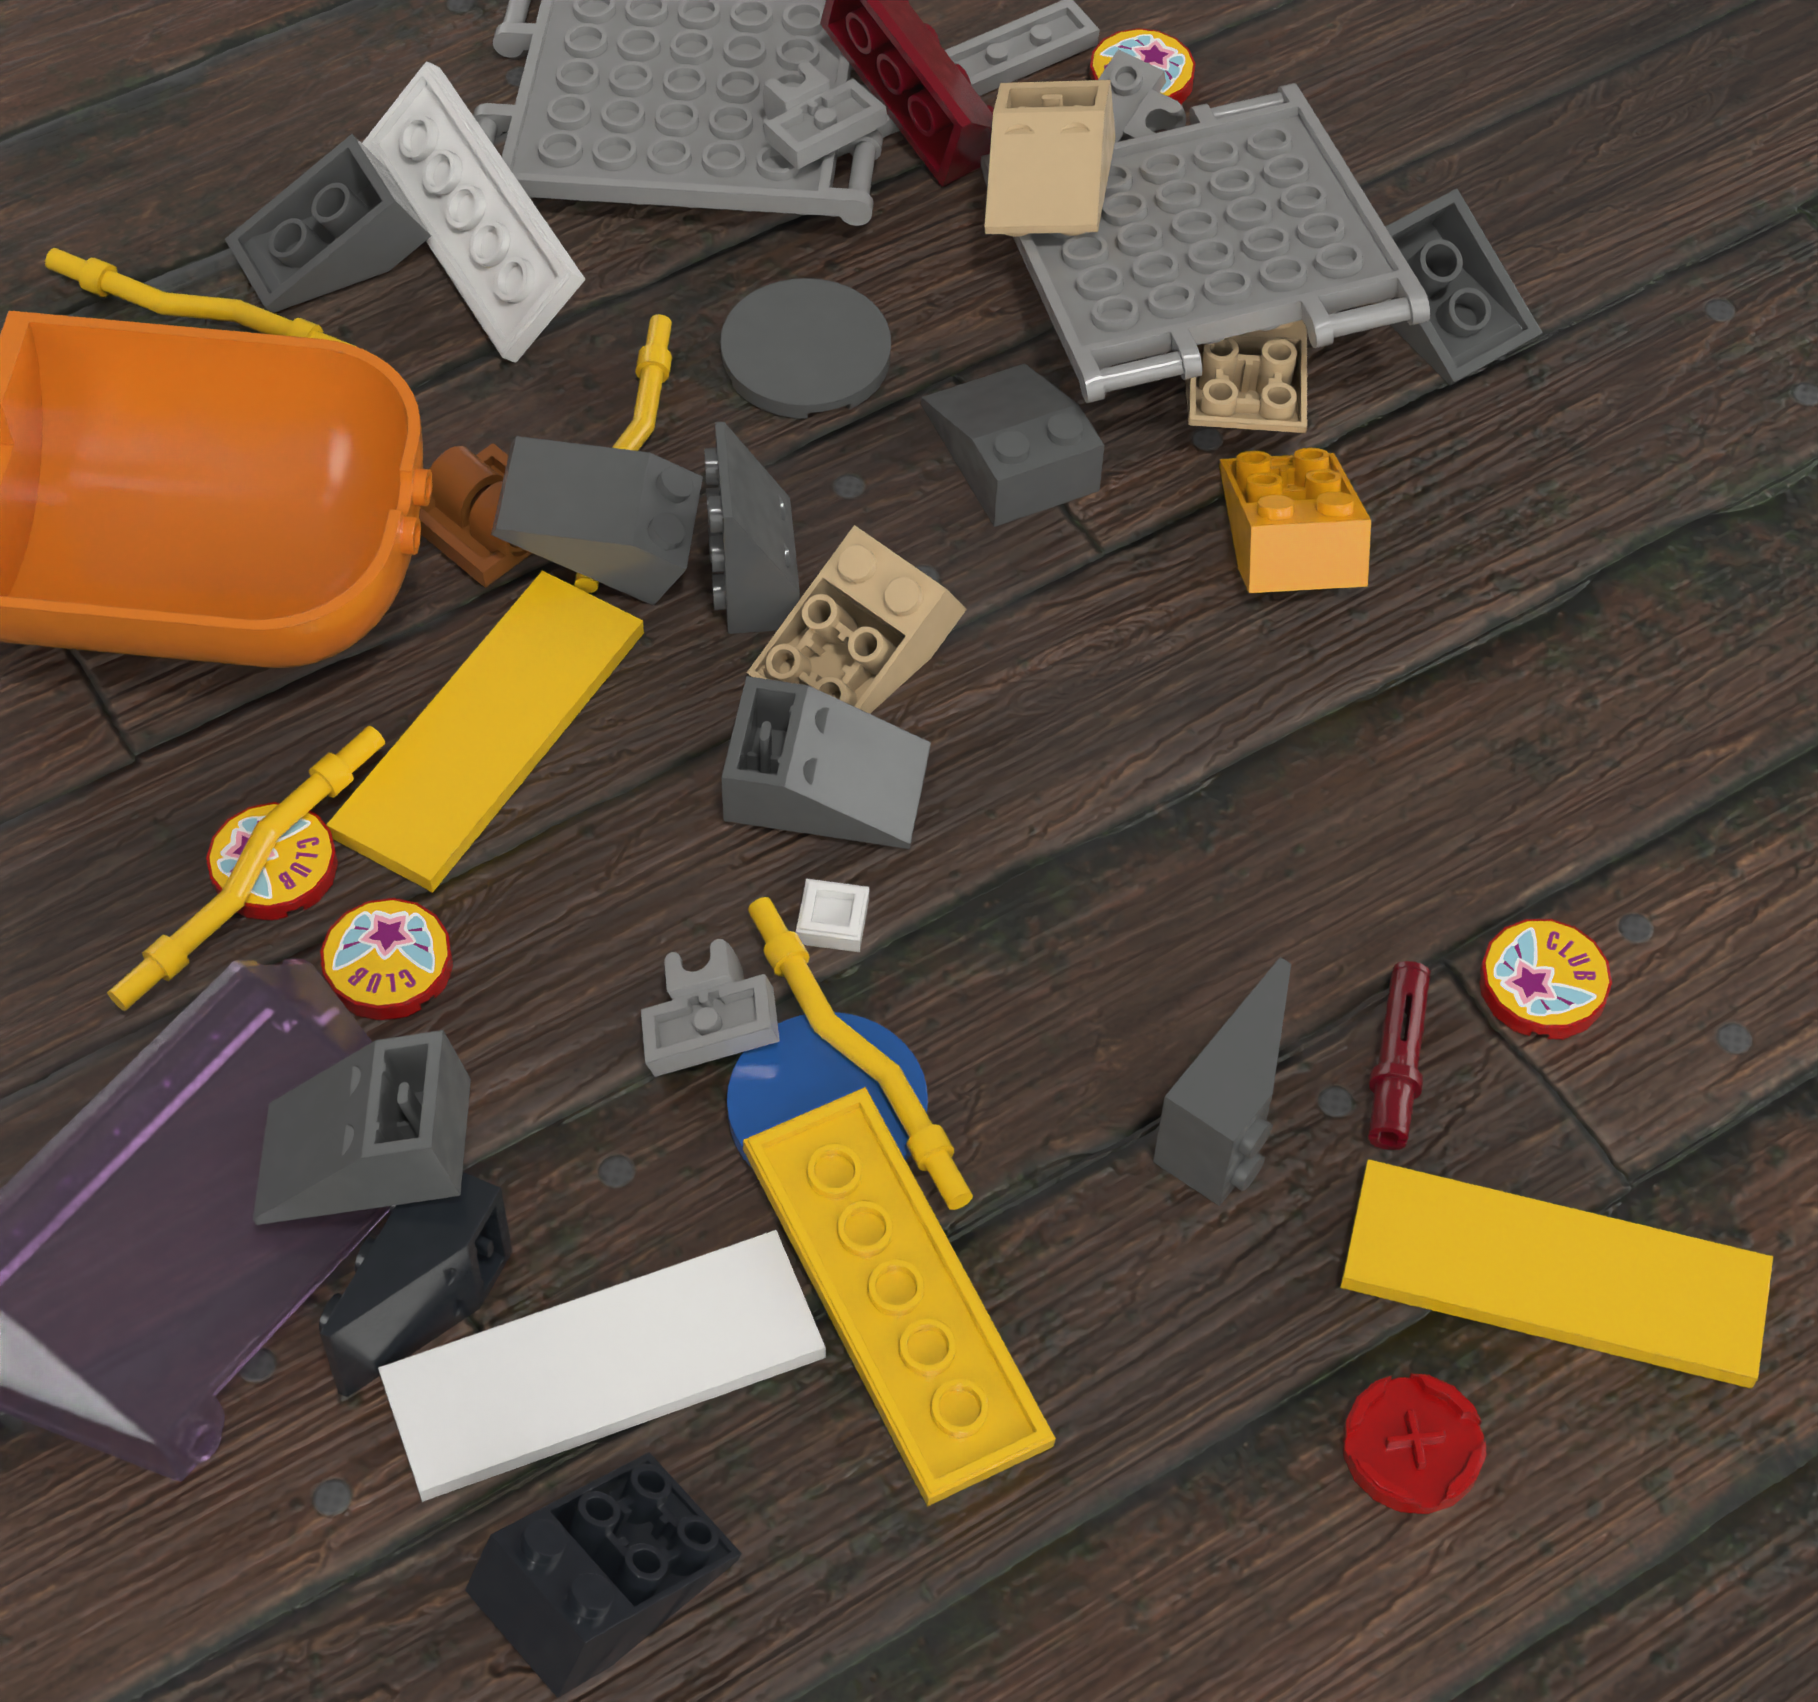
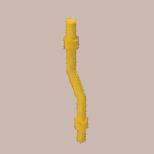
M52 248L45 259L47 269L79 281L80 287L101 297L111 294L161 315L236 322L263 334L317 338L349 344L324 334L320 325L302 318H296L292 321L242 300L164 292L119 274L114 265L97 258L85 260L60 249Z
M658 314L650 318L646 345L639 350L635 372L640 380L633 420L612 448L639 451L654 431L662 383L669 378L672 361L671 352L668 350L672 322L665 315ZM576 572L574 585L587 593H593L598 589L599 582Z
M367 726L337 754L328 752L309 769L310 777L255 825L223 890L170 937L163 934L142 952L144 960L107 992L110 999L121 1010L126 1011L161 979L170 981L189 964L187 956L245 905L278 838L327 795L334 798L354 780L352 773L385 745L382 735L374 727Z
M762 897L752 902L748 907V912L766 943L763 949L764 955L774 973L786 979L814 1032L879 1083L909 1137L906 1143L907 1149L917 1167L921 1171L929 1172L948 1208L956 1210L967 1205L972 1200L973 1194L952 1159L954 1147L944 1129L940 1125L932 1124L901 1067L835 1015L807 965L810 958L808 951L799 935L788 931L769 897Z

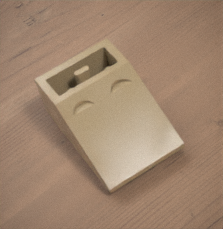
M1111 80L1000 83L992 121L985 234H1005L1011 237H1020L1030 233H1061L1067 236H1076L1085 232H1098L1116 138Z
M1303 320L1283 324L1272 330H1258L1225 338L1214 344L1197 345L1202 362V376L1185 380L1188 425L1306 433L1307 329Z
M854 525L752 664L747 674L756 678L809 685L871 714L932 658L967 609L945 587Z

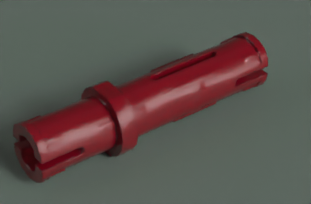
M1413 961L1398 962L1393 967L1386 1014L1383 1022L1379 1063L1373 1067L1369 1078V1088L1374 1093L1368 1140L1372 1145L1385 1150H1400L1406 1147L1414 1099L1420 1096L1423 1087V1076L1418 1071L1422 1036L1424 1034L1430 970L1425 965ZM1405 1013L1407 1020L1404 1041H1401L1402 1022Z

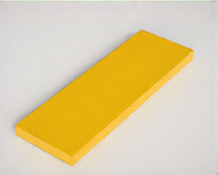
M542 570L326 824L332 833L333 840L433 893L644 634L643 620Z
M866 1087L743 1140L744 1153L927 1507L1054 1447L1056 1440L1054 1434Z
M1368 1159L1340 1288L1752 1389L1759 1375L1773 1256Z

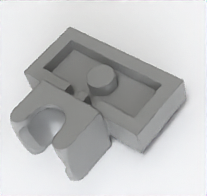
M1118 49L1098 79L1111 80L1115 143L1154 134L1155 131L1161 129L1171 130L1184 127L1186 125V114L1182 105L1178 101L1160 93V90L1166 83L1164 71Z
M801 62L798 65L799 74L804 77L801 85L786 86L775 78L767 79L764 84L763 103L766 116L769 121L764 123L765 140L796 169H800L887 124L886 106L854 78L830 89L829 79L809 62Z
M716 939L711 943L710 960L704 968L698 971H686L682 966L683 960L677 952L669 953L665 957L664 965L667 992L672 1001L641 1009L645 1064L654 1077L780 1041L773 986L765 974L744 979L743 969L732 947L723 939Z

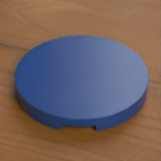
M834 1012L837 1017L901 1067L927 1113L928 1093L925 1077L919 1062L907 1045L887 1028L876 1022L852 1014ZM805 1014L778 1023L779 1042L744 1051L738 1059L728 1085V1123L735 1146L751 1168L752 1166L743 1151L744 1139L864 1087L868 1090L905 1161L911 1155L906 1145L909 1137L879 1083L816 1034Z

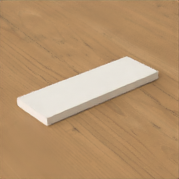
M426 61L362 144L392 174L430 233L431 237L426 240L427 244L502 358L516 363L586 279L441 68Z
M774 1230L378 1367L423 1502L826 1358V1347L778 1232Z

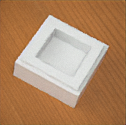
M806 879L796 933L799 935L802 943L807 946L860 952L869 903V887Z

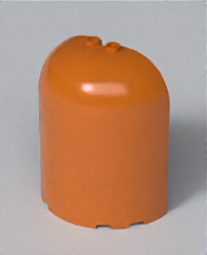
M8 311L0 334V642L267 668H289L316 663L335 656L350 648L378 624L401 588L411 556L418 553L421 538L420 506L427 507L432 494V472L430 469H423V440L419 408L409 385L393 367L364 349L332 340Z

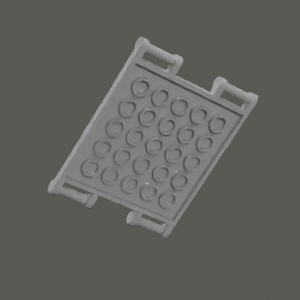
M509 0L504 21L495 30L493 47L500 55L509 58L521 55L523 50H529L515 105L480 104L475 108L473 116L493 145L495 138L499 137L502 132H508L502 158L529 198L840 216L844 222L855 226L868 223L872 216L874 202L870 196L874 161L881 155L883 137L879 130L876 129L800 169H796L765 140L764 123L769 121L764 109L763 89L767 79L775 78L782 84L790 87L801 85L804 77L799 74L798 65L801 62H809L829 79L830 89L850 80L851 70H854L820 25L826 0H541L536 23H525L531 0ZM838 152L850 153L853 156L848 189L832 188Z
M1296 83L1279 86L1277 93L1210 108L1207 103L1193 106L1189 109L1191 123L1189 126L1116 142L1114 144L1098 232H1085L1076 236H1067L1061 233H1030L1020 237H1013L1076 373L1086 403L1105 399L1106 392L1181 375L1183 380L1202 376V362L1197 347L1199 344H1214L1225 338L1258 330H1272L1283 324L1303 320L1312 347L1319 348L1332 345L1336 337L1402 321H1407L1409 325L1428 322L1430 319V306L1424 288ZM990 154L981 156V168L987 187ZM1367 304H1372V305H1368V306L1359 307V308H1355V309H1351V310H1347V311H1343V312L1336 313L1337 311H1342V310H1346V309H1350V308H1354V307H1358V306H1363V305H1367ZM1145 357H1150V358H1146V359H1142V360H1138V361L1129 362V363H1125V364H1121V365H1117V366L1110 367V366H1112V365H1116V364H1120V363H1124V362H1128V361H1132V360H1137V359H1141V358H1145Z

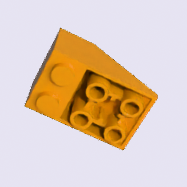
M1302 448L1295 451L1294 455L1271 456L1261 451H1245L1239 453L1236 458L1220 459L1219 468L1238 569L1249 593L1368 586L1371 518L1334 453H1328L1319 448Z

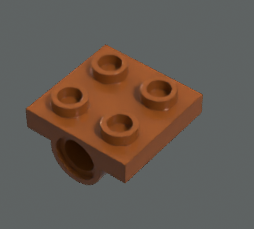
M494 443L476 455L464 446H454L443 452L430 467L432 472V494L429 505L427 507L420 506L421 535L486 588L532 553L491 535L509 455Z

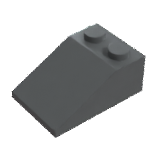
M351 134L226 237L225 241L264 307L269 312L275 313L386 273L428 240L431 235L390 171Z
M1457 188L1386 226L1389 234L1424 288L1430 306V319L1428 322L1409 325L1407 321L1390 324V326L1450 386L1543 333Z
M1025 363L921 397V406L994 527L1100 490L1104 443L1079 404Z
M516 436L511 443L491 535L651 605H655L687 569L703 476L650 452Z
M1281 957L1164 1098L1153 1162L1218 1206L1223 1203L1235 1187L1241 1191L1246 1190L1258 1175L1265 1160V1157L1259 1154V1150L1266 1142L1273 1127V1124L1267 1121V1115L1274 1088L1291 963Z

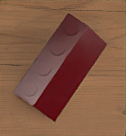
M826 0L820 25L874 97L886 106V112L940 185L944 187L980 168L981 156L990 154L994 108L982 101L971 86L969 76L964 68L959 64H954L940 45L935 30L928 23H923L910 6L909 0Z

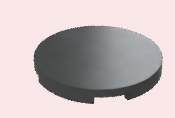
M812 278L789 279L761 287L744 297L731 310L721 332V358L724 368L732 380L733 388L740 396L754 406L784 417L808 419V413L829 411L843 406L852 409L860 405L881 386L886 378L891 361L890 330L879 308L858 291L828 280Z

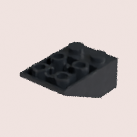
M462 1172L460 1196L390 1206V1217L379 1235L371 1234L361 1246L355 1261V1275L343 1295L336 1293L331 1297L320 1318L319 1332L338 1394L348 1398L380 1376L378 1367L409 1357L481 1308L513 1252L501 1187Z
M648 1452L492 1533L465 1591L558 1698L613 1666L735 1564L742 1553L652 1454Z

